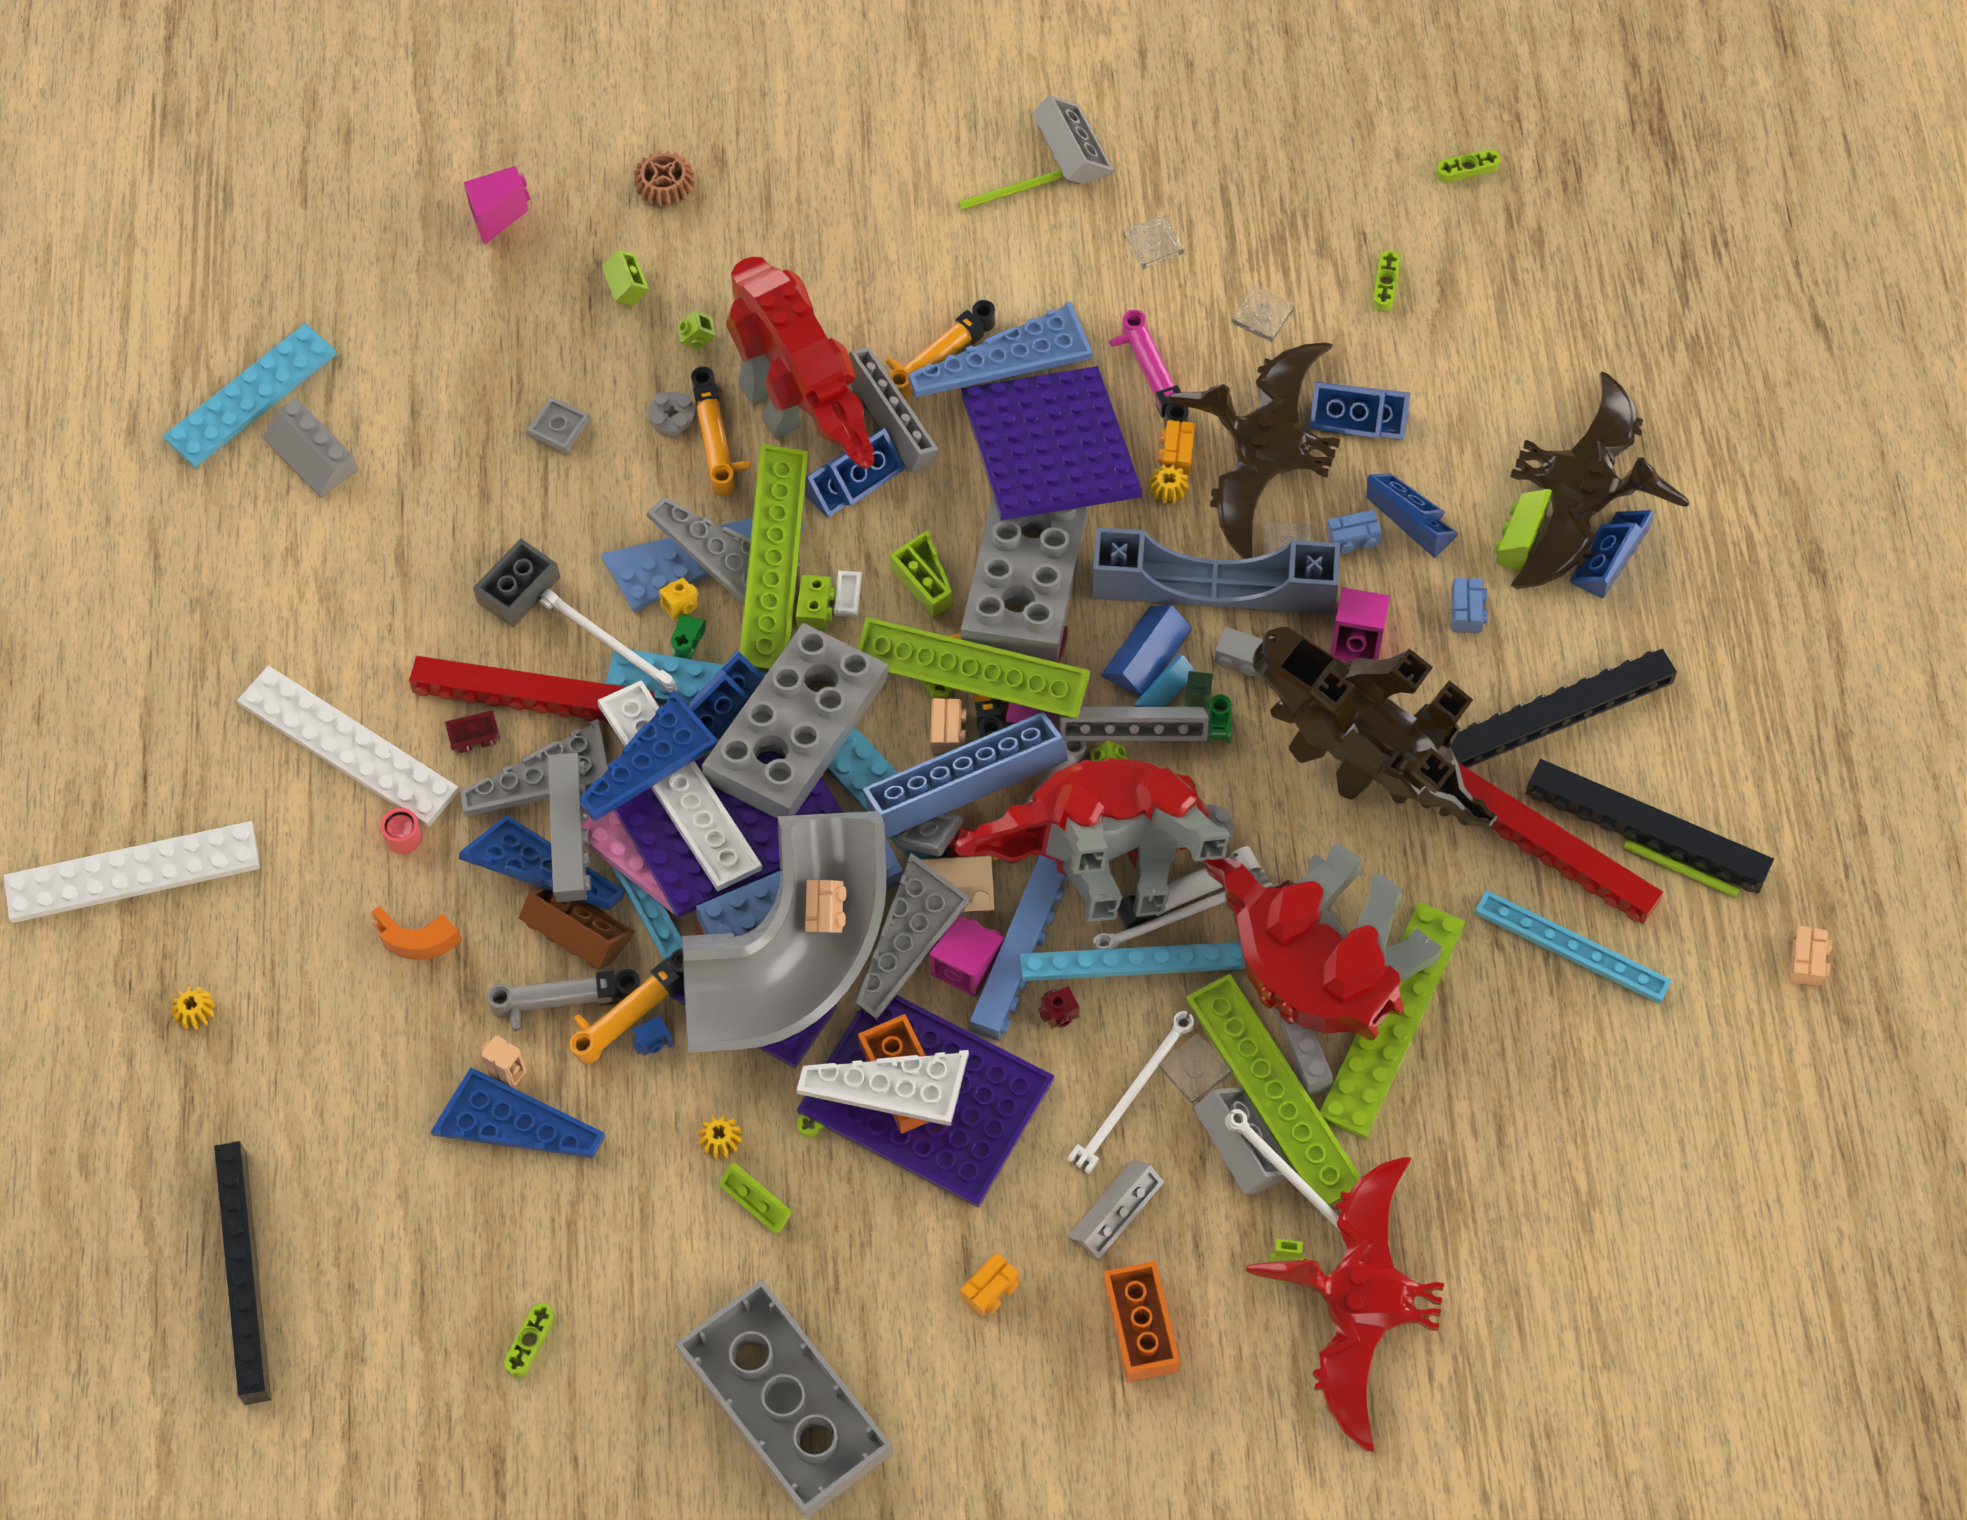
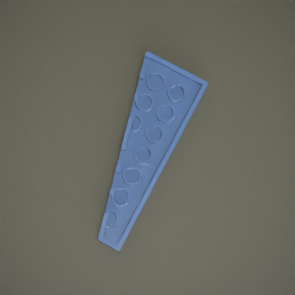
M1067 302L1064 307L1055 311L1051 309L1046 312V315L1038 319L1031 318L1020 327H1011L985 339L984 343L976 347L971 345L966 348V351L956 356L953 354L949 355L945 361L934 365L929 364L909 373L908 381L916 398L1090 360L1093 357V352L1071 302Z
M753 517L719 526L722 528L727 527L751 539ZM670 537L601 555L604 564L634 613L659 601V590L671 582H675L683 577L689 584H694L711 576Z

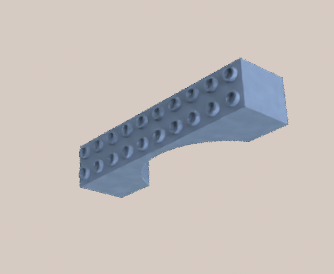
M1097 527L1092 598L1334 614L1339 580L1340 543L1291 540L1282 548L1266 555L1240 560H1212L1173 551L1156 542L1145 530Z

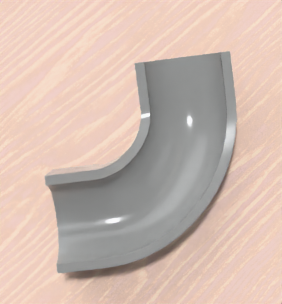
M880 811L778 816L780 884L776 899L765 919L754 930L741 936L734 937V933L682 936L688 1053L741 1050L762 1047L782 1041L801 1032L820 1019L848 991L870 955L883 916L886 896L885 825ZM807 880L843 881L847 894L845 901H843V912L846 916V922L844 927H842V933L805 932Z

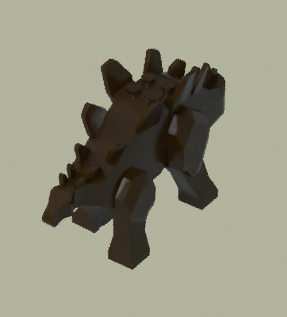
M1279 627L1265 633L1263 642L1254 651L1252 659L1253 668L1266 680L1270 688L1280 698V701L1270 710L1272 717L1290 724L1295 723L1299 728V731L1289 745L1290 752L1298 762L1304 763L1319 759L1329 752L1342 762L1336 772L1338 792L1342 797L1350 800L1354 799L1374 780L1382 784L1389 791L1393 801L1402 804L1407 798L1420 802L1421 806L1426 809L1432 806L1441 807L1439 811L1441 816L1445 817L1452 814L1464 826H1478L1491 830L1498 817L1487 808L1483 800L1472 797L1464 787L1456 756L1450 747L1460 730L1457 722L1473 701L1470 696L1449 680L1429 704H1425L1415 715H1412L1388 699L1389 696L1397 693L1413 694L1416 692L1433 668L1410 648L1389 659L1372 660L1359 658L1343 663L1289 627Z

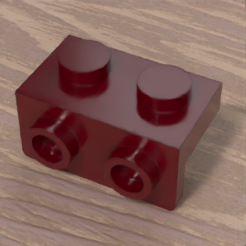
M493 710L445 721L451 750H457L458 754L472 751L471 746L481 744L482 748L496 745L495 740L500 739Z

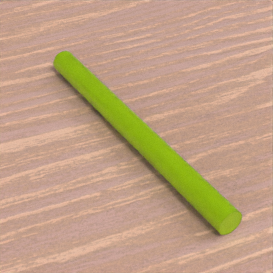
M1057 170L958 201L960 210L967 209L1062 179L1063 175L1061 170Z
M1627 839L1624 845V849L1734 898L1739 893L1740 889L1633 841Z

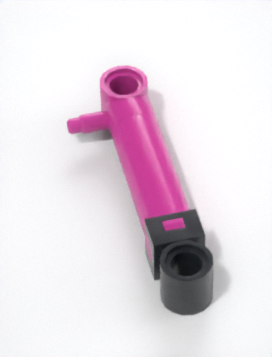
M1135 309L1127 311L1123 316V335L1109 341L1110 346L1130 343L1155 397V406L1161 418L1165 417V427L1169 420L1180 421V423L1188 422V407L1176 405L1168 400L1171 394L1181 393L1178 385L1175 386L1146 325L1145 315L1143 312Z

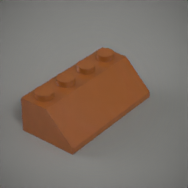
M542 887L528 893L518 918L525 922L529 928L541 932L551 942L560 944L570 954L579 956L587 961L589 966L599 970L613 963L635 933L634 930L594 905L580 900L557 902L553 891Z

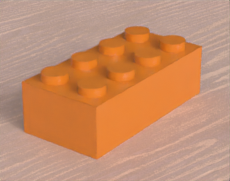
M906 1014L858 1034L859 1047L867 1062L877 1061V1059L912 1055L926 1056ZM892 1114L901 1134L929 1122Z
M1156 1261L1103 1271V1284L1126 1382L1129 1383L1179 1372L1180 1359Z

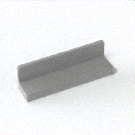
M1132 1160L1069 1233L1068 1238L1081 1243L1092 1258L1099 1260L1164 1184V1181L1150 1164Z

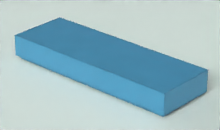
M1178 654L1136 701L1134 707H1166L1196 673L1184 655Z

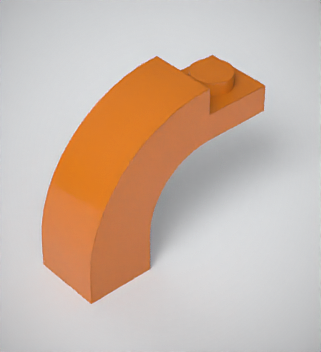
M380 906L371 912L375 920L373 925L380 933L379 936L383 946L403 958L414 960L431 959L450 951L462 941L457 928L443 914L423 928L405 929L397 925Z

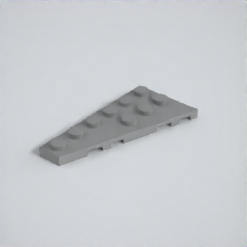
M663 497L647 512L646 516L744 605L750 538L727 527L722 528L712 523L713 520L691 513L690 509Z
M596 719L590 722L591 725L581 731L577 729L571 732V736L560 742L554 741L522 758V762L513 767L509 765L501 769L502 772L492 778L486 777L461 790L460 794L465 817L549 799L548 755L578 752L580 761H585L586 776H582V784H586V789L588 790L595 780L601 778L608 770L599 720Z
M910 853L906 869L900 880L899 888L892 902L880 935V940L874 951L869 970L856 1001V1005L876 1020L971 901L969 896L912 853Z

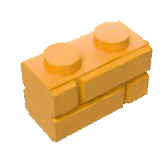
M1167 421L1166 429H1161L1160 443H1164V449H1159L1158 463L1164 464L1166 468H1170L1174 464L1175 470L1182 468L1183 474H1190L1195 424L1193 422Z
M995 1252L959 1290L960 1297L981 1317H984L988 1312L993 1314L1001 1305L999 1300L1006 1293L1011 1295L1020 1284L1018 1282L1019 1272Z

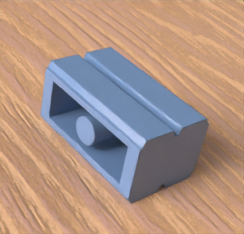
M1375 510L1327 520L1326 532L1331 543H1340V552L1342 554L1350 553L1354 549L1361 547L1371 549L1380 544L1382 531Z
M1455 578L1451 588L1452 631L1480 633L1483 624H1487L1488 610L1483 609V603L1487 602V588H1483V580L1470 578L1467 580V578Z

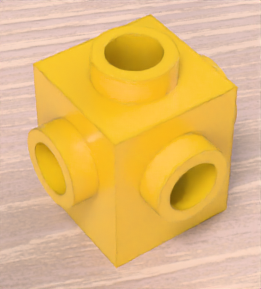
M682 577L659 590L660 606L673 620H676L681 614H689L698 608V591L693 584H689Z

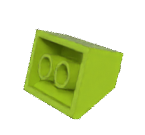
M1544 489L1522 493L1519 502H1513L1509 514L1512 515L1511 521L1506 520L1502 530V534L1505 536L1503 540L1498 539L1494 549V553L1497 554V564L1520 572L1526 566L1546 517L1552 490Z

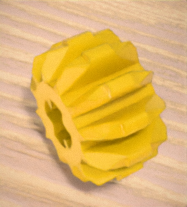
M1163 464L1161 470L1155 468L1153 475L1149 477L1150 494H1154L1155 501L1162 499L1164 505L1167 501L1175 504L1176 499L1183 500L1184 494L1188 492V477L1183 474L1182 468L1175 470L1174 464L1170 468H1166Z
M188 986L185 993L178 990L179 998L172 999L173 1007L170 1008V1012L174 1016L176 1024H182L186 1030L192 1025L194 1029L198 1030L200 1023L208 1024L206 1018L214 1017L212 1009L215 1008V1003L211 1000L209 992H203L199 986L193 991Z
M723 1114L720 1120H717L712 1115V1122L703 1121L704 1129L698 1130V1136L701 1138L698 1141L699 1146L704 1147V1154L709 1155L713 1153V1157L716 1160L720 1154H723L727 1159L729 1157L728 1151L736 1153L738 1151L736 1145L742 1143V1138L739 1136L742 1133L741 1128L735 1126L736 1121L733 1118L727 1121L726 1115Z

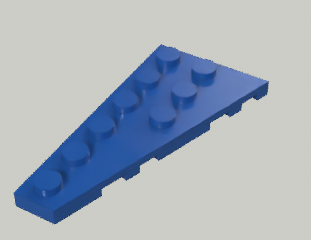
M675 690L669 696V700L657 709L656 715L649 723H645L623 748L622 754L609 764L608 770L602 777L597 778L579 799L580 805L594 822L713 750L717 745L718 740Z
M508 815L500 819L459 853L460 860L553 891L551 843ZM586 867V875H590L591 890H587V900L580 901L610 910L624 898L625 890L591 868Z
M472 1067L468 1070L431 1130L432 1136L587 1158L594 1157L606 1137L604 1132Z

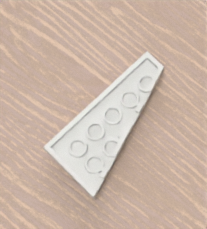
M969 1050L953 1054H945V1052L935 1053L933 1056L919 1057L918 1055L881 1058L870 1062H862L860 1060L852 1061L850 1064L836 1065L835 1063L803 1066L797 1086V1094L951 1126Z

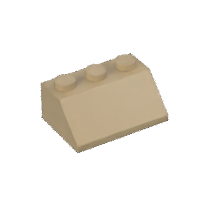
M991 855L920 859L971 898L970 903L962 912L995 910Z

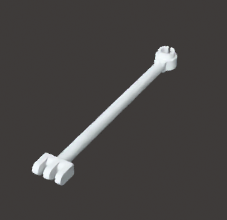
M546 589L541 594L542 598L539 602L547 610L554 608L561 611L658 681L664 690L670 694L674 690L678 693L679 689L675 681L664 670L659 671L563 602L550 589Z
M1264 869L1251 872L1262 886L1275 888L1269 877L1266 876ZM1225 891L1117 934H1098L1094 938V950L1114 949L1119 943L1226 902Z
M1180 1011L1174 1016V1026L1086 1148L1078 1144L1067 1158L1069 1162L1073 1163L1077 1156H1080L1076 1166L1081 1169L1086 1161H1088L1089 1164L1084 1172L1090 1174L1099 1162V1158L1094 1155L1096 1150L1182 1034L1188 1033L1193 1029L1194 1019L1191 1014L1187 1019L1188 1026L1184 1028L1179 1023L1186 1021L1188 1012Z
M1231 1110L1225 1117L1226 1127L1231 1131H1238L1240 1134H1243L1339 1230L1337 1226L1339 1215L1250 1127V1124L1247 1122V1116L1242 1110ZM1234 1115L1241 1117V1123L1234 1121Z

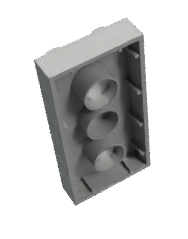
M992 495L962 622V640L1053 662L1058 661L1089 516V506L1001 521ZM1029 531L1041 532L1040 538H1029L1023 534ZM1013 604L1026 606L1024 612H1013L1006 609V607Z
M803 623L702 764V774L710 785L777 819L778 816H794L887 682L888 664ZM814 681H827L834 687H825L819 692H814L807 685ZM772 751L780 753L785 759H776L768 764H764L757 760V757L764 752Z
M763 1279L675 1343L680 1357L805 1520L809 1519L893 1455L892 1444ZM748 1344L762 1345L769 1351L767 1352L768 1359L766 1363L759 1369L751 1371L741 1369L734 1363L736 1362L737 1352ZM815 1426L828 1429L832 1432L833 1436L832 1445L827 1451L813 1455L804 1452L799 1447L800 1437L807 1429Z

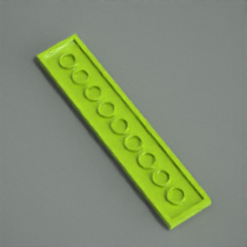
M761 443L759 449L739 652L759 671L768 672L790 642L808 451Z
M870 617L865 619L857 647L858 650L887 663L888 673L1075 719L1079 717L1091 671Z
M1418 902L1400 942L1406 940L1417 928L1442 947L1440 958L1433 966L1419 971L1400 983V997L1404 1010L1399 1015L1388 1013L1377 1027L1379 1034L1373 1041L1356 1034L1320 1110V1114L1326 1123L1366 1140L1466 921Z
M1231 974L1186 996L1187 1004L1245 1092L1292 1169L1330 1207L1342 1201L1340 1193L1342 1191L1349 1193L1361 1176Z

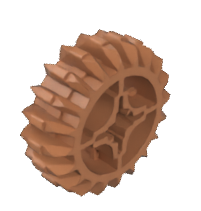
M658 150L657 155L650 153L649 158L642 157V163H637V170H634V186L638 195L642 196L644 202L649 200L651 206L658 203L660 208L663 204H667L670 207L672 202L679 204V199L686 200L687 194H691L695 183L694 170H692L690 161H686L684 156L679 157L677 151L673 154H670L669 150L663 154ZM680 174V175H681L680 179H679L678 181H676V180H677V176ZM652 176V180L648 183L647 180Z

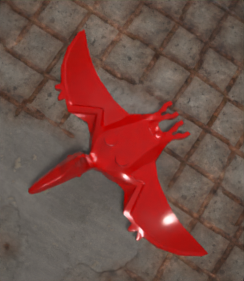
M1401 1157L1380 1164L1361 1177L1349 1193L1344 1191L1340 1193V1198L1343 1201L1335 1206L1336 1210H1342L1337 1226L1347 1250L1342 1261L1332 1273L1324 1275L1317 1261L1307 1260L1306 1258L1292 1261L1255 1263L1246 1267V1271L1255 1276L1307 1286L1320 1293L1325 1300L1329 1315L1335 1326V1337L1319 1352L1320 1369H1315L1312 1372V1375L1319 1381L1315 1384L1314 1390H1322L1328 1410L1344 1434L1367 1452H1374L1367 1408V1386L1376 1346L1387 1330L1399 1325L1412 1323L1420 1324L1428 1330H1439V1323L1431 1322L1429 1317H1439L1441 1309H1416L1413 1306V1301L1415 1297H1422L1432 1304L1441 1305L1442 1297H1436L1431 1292L1434 1290L1443 1291L1444 1283L1419 1284L1406 1277L1394 1268L1388 1245L1391 1202L1400 1178L1410 1165L1411 1157Z

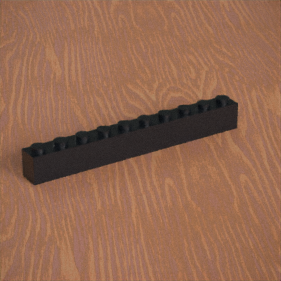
M1663 648L1657 651H1648L1642 657L1635 660L1628 659L1616 668H1606L1594 677H1584L1572 686H1562L1555 693L1547 696L1540 695L1533 702L1525 705L1518 704L1511 711L1503 714L1496 713L1489 720L1481 723L1474 722L1467 729L1458 732L1450 747L1459 764L1466 768L1472 767L1674 683L1677 671Z
M1541 758L1527 785L1526 794L1530 795L1534 800L1547 802L1560 811L1570 812L1583 821H1591L1598 824L1606 831H1614L1623 835L1625 839L1642 843L1653 851L1663 852L1676 861L1686 862L1693 865L1699 871H1707L1714 874L1720 880L1737 884L1748 892L1760 893L1774 861L1772 857Z
M241 1141L215 1145L214 1150L237 1390L243 1404L249 1405L270 1401L271 1390L247 1152Z

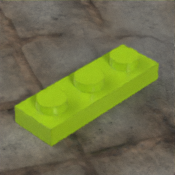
M736 1163L729 1165L718 1184L775 1234L782 1231L792 1214V1211Z

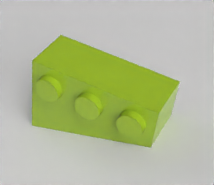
M928 530L889 555L890 570L933 619L953 606L952 591Z

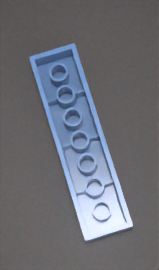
M1041 712L863 788V793L869 811H880L885 825V837L888 838L1028 777L1035 776L1049 768L1056 767L1068 761L1063 737L1046 714Z
M885 838L887 890L900 884L903 870ZM781 871L697 905L696 918L704 935L734 933L735 937L754 930L765 919L773 906L779 889Z

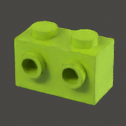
M618 249L602 265L615 302L633 306L649 290L636 254Z
M801 576L796 611L798 629L805 623L817 630L826 631L827 622L832 621L833 609L829 607L830 601L835 600V586H831V577Z

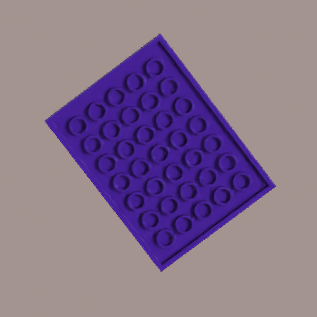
M1098 366L961 388L964 406L1001 521L1142 497L1140 482Z
M772 751L764 752L757 757V760L764 764H768L776 759H785L780 753ZM709 754L695 760V763L697 764L701 772L702 764L707 759ZM821 777L795 815L844 813V811ZM710 785L762 864V871L717 892L651 787L613 810L677 918L695 911L697 905L781 871L778 819Z
M898 995L894 997L877 1020L861 1008L825 1064H850L852 1061L860 1060L867 1062L859 1047L858 1034L906 1014L926 1056H933L935 1053L943 1052L945 1054H953L969 1050L951 1126L928 1122L901 1134L891 1113L810 1096L804 1097L797 1108L798 1114H803L810 1118V1120L822 1124L823 1127L979 1208L1055 1080V1076Z

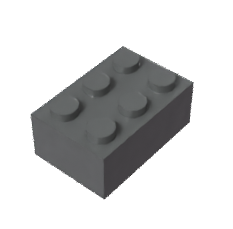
M520 538L473 587L477 603L511 627H514L542 598L541 594L546 589H550L560 579V574L556 562Z

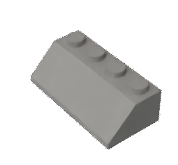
M1049 95L1032 112L1036 119L1037 127L1043 132L1045 142L1052 149L1053 157L1061 166L1062 174L1068 181L1084 184L1114 172L1078 104Z
M296 397L276 411L263 436L264 440L320 498L358 471L353 455Z
M1241 1087L1213 1089L1193 1107L1198 1114L1199 1121L1205 1126L1211 1136L1212 1143L1218 1148L1225 1165L1231 1170L1238 1187L1244 1194L1260 1193L1287 1179L1243 1134H1240L1238 1131H1231L1226 1127V1115L1234 1109L1242 1110L1247 1116V1122L1250 1124V1127L1290 1166ZM1234 1115V1121L1241 1123V1117Z

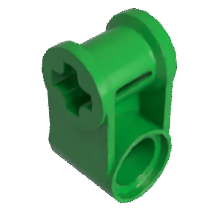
M686 614L680 615L670 640L673 647V657L685 659L693 657L698 643L704 635L706 620Z
M1218 694L1210 700L1206 742L1223 740L1231 743L1232 704L1226 695ZM1223 707L1225 711L1219 712L1215 708Z

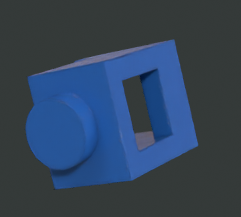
M660 1015L632 1029L635 1039L631 1041L638 1054L642 1052L645 1056L649 1053H656L666 1044H668L669 1048L674 1046L672 1036Z

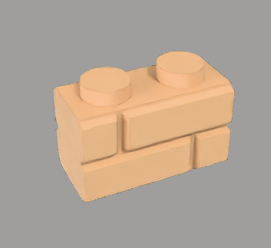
M934 698L932 700L930 738L932 753L944 754L966 744V730H961V723H966V708H962V701L960 699L946 700Z
M806 881L805 932L842 933V927H844L846 922V916L843 912V901H845L847 894L843 881Z
M1803 926L1797 927L1793 935L1791 983L1819 987L1824 978L1828 979L1830 963H1826V955L1830 956L1832 940H1828L1827 930Z
M499 1036L484 1044L481 1054L489 1076L515 1088L526 1073V1066L520 1050L512 1044H508L507 1041Z

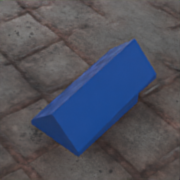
M1315 382L1309 429L1404 440L1410 412V392Z
M885 428L869 436L874 456V462L870 468L863 469L859 467L843 452L806 476L805 496L826 517L829 518L846 505L852 506L906 469Z
M1392 473L1371 474L1367 478L1366 498L1432 557L1438 556L1458 536L1459 533L1441 521L1445 511Z
M1652 510L1616 512L1610 524H1601L1593 542L1588 547L1592 551V556L1584 559V567L1578 565L1570 582L1581 589L1604 598L1650 530L1654 512Z
M1172 605L1150 606L1101 673V677L1141 697L1169 665L1192 631V627Z
M737 650L689 703L688 707L713 736L719 740L765 676Z

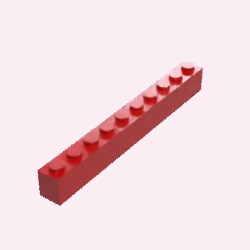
M416 656L409 678L412 692L420 696L433 695L445 700L453 698L467 703L480 702L492 707L506 706L518 711L523 709L533 710L539 714L553 713L565 718L573 716L586 721L598 719L608 724L610 723L598 706V700L626 688L624 686ZM648 690L656 701L654 691Z
M1458 763L1464 787L1472 797L1483 800L1487 808L1497 815L1498 820L1491 829L1495 830L1501 838L1514 842L1523 852L1533 854L1544 865L1553 867L1561 872L1566 879L1574 880L1582 885L1588 893L1601 897L1610 907L1620 909L1629 919L1638 921L1643 925L1660 903L1663 895L1662 890Z

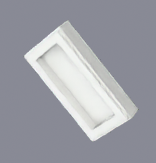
M838 570L833 610L834 616L858 618L862 572Z

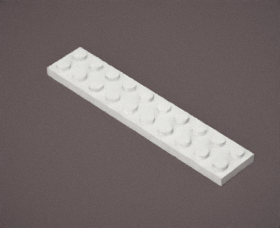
M269 665L237 700L239 706L397 808L411 810L416 815L418 821L428 828L460 791L458 786Z
M642 680L598 700L599 708L624 747L645 723H649L659 708ZM695 761L651 787L717 892L762 871V864Z
M252 821L5 874L4 882L9 920L11 923L261 868L254 825Z

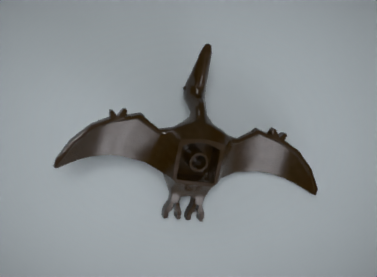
M1331 343L1304 344L1282 352L1273 360L1265 358L1264 366H1260L1257 369V372L1261 375L1256 380L1261 403L1255 411L1245 416L1236 415L1230 389L1225 384L1210 387L1207 391L1174 393L1168 397V400L1176 405L1198 409L1217 416L1221 424L1230 431L1233 437L1235 453L1238 459L1237 466L1219 476V487L1211 489L1213 499L1210 501V507L1217 508L1219 526L1229 545L1242 559L1253 558L1252 531L1255 509L1270 479L1278 473L1284 474L1295 469H1310L1318 475L1328 478L1329 469L1322 466H1332L1336 450L1329 447L1334 446L1338 448L1340 439L1317 437L1299 423L1297 404L1302 382L1307 371L1321 355L1332 349L1333 344ZM1313 449H1317L1327 457H1314L1310 452Z
M1601 371L1599 376L1602 390L1597 414L1586 434L1571 450L1546 451L1540 449L1531 441H1524L1523 448L1529 450V452L1520 451L1515 467L1520 468L1521 471L1513 469L1510 477L1517 480H1530L1542 490H1552L1550 501L1553 512L1542 544L1514 579L1511 587L1522 589L1541 586L1562 577L1576 564L1584 567V559L1592 556V551L1588 547L1595 538L1589 520L1594 514L1601 511L1618 497L1632 495L1635 491H1640L1657 496L1678 506H1689V500L1662 479L1655 471V468L1643 457L1637 458L1633 468L1623 479L1617 476L1614 468L1615 457L1634 444L1635 434L1642 435L1640 426L1643 424V419L1636 417L1634 403L1624 388L1605 372ZM1536 460L1541 462L1542 466L1534 468L1525 461Z

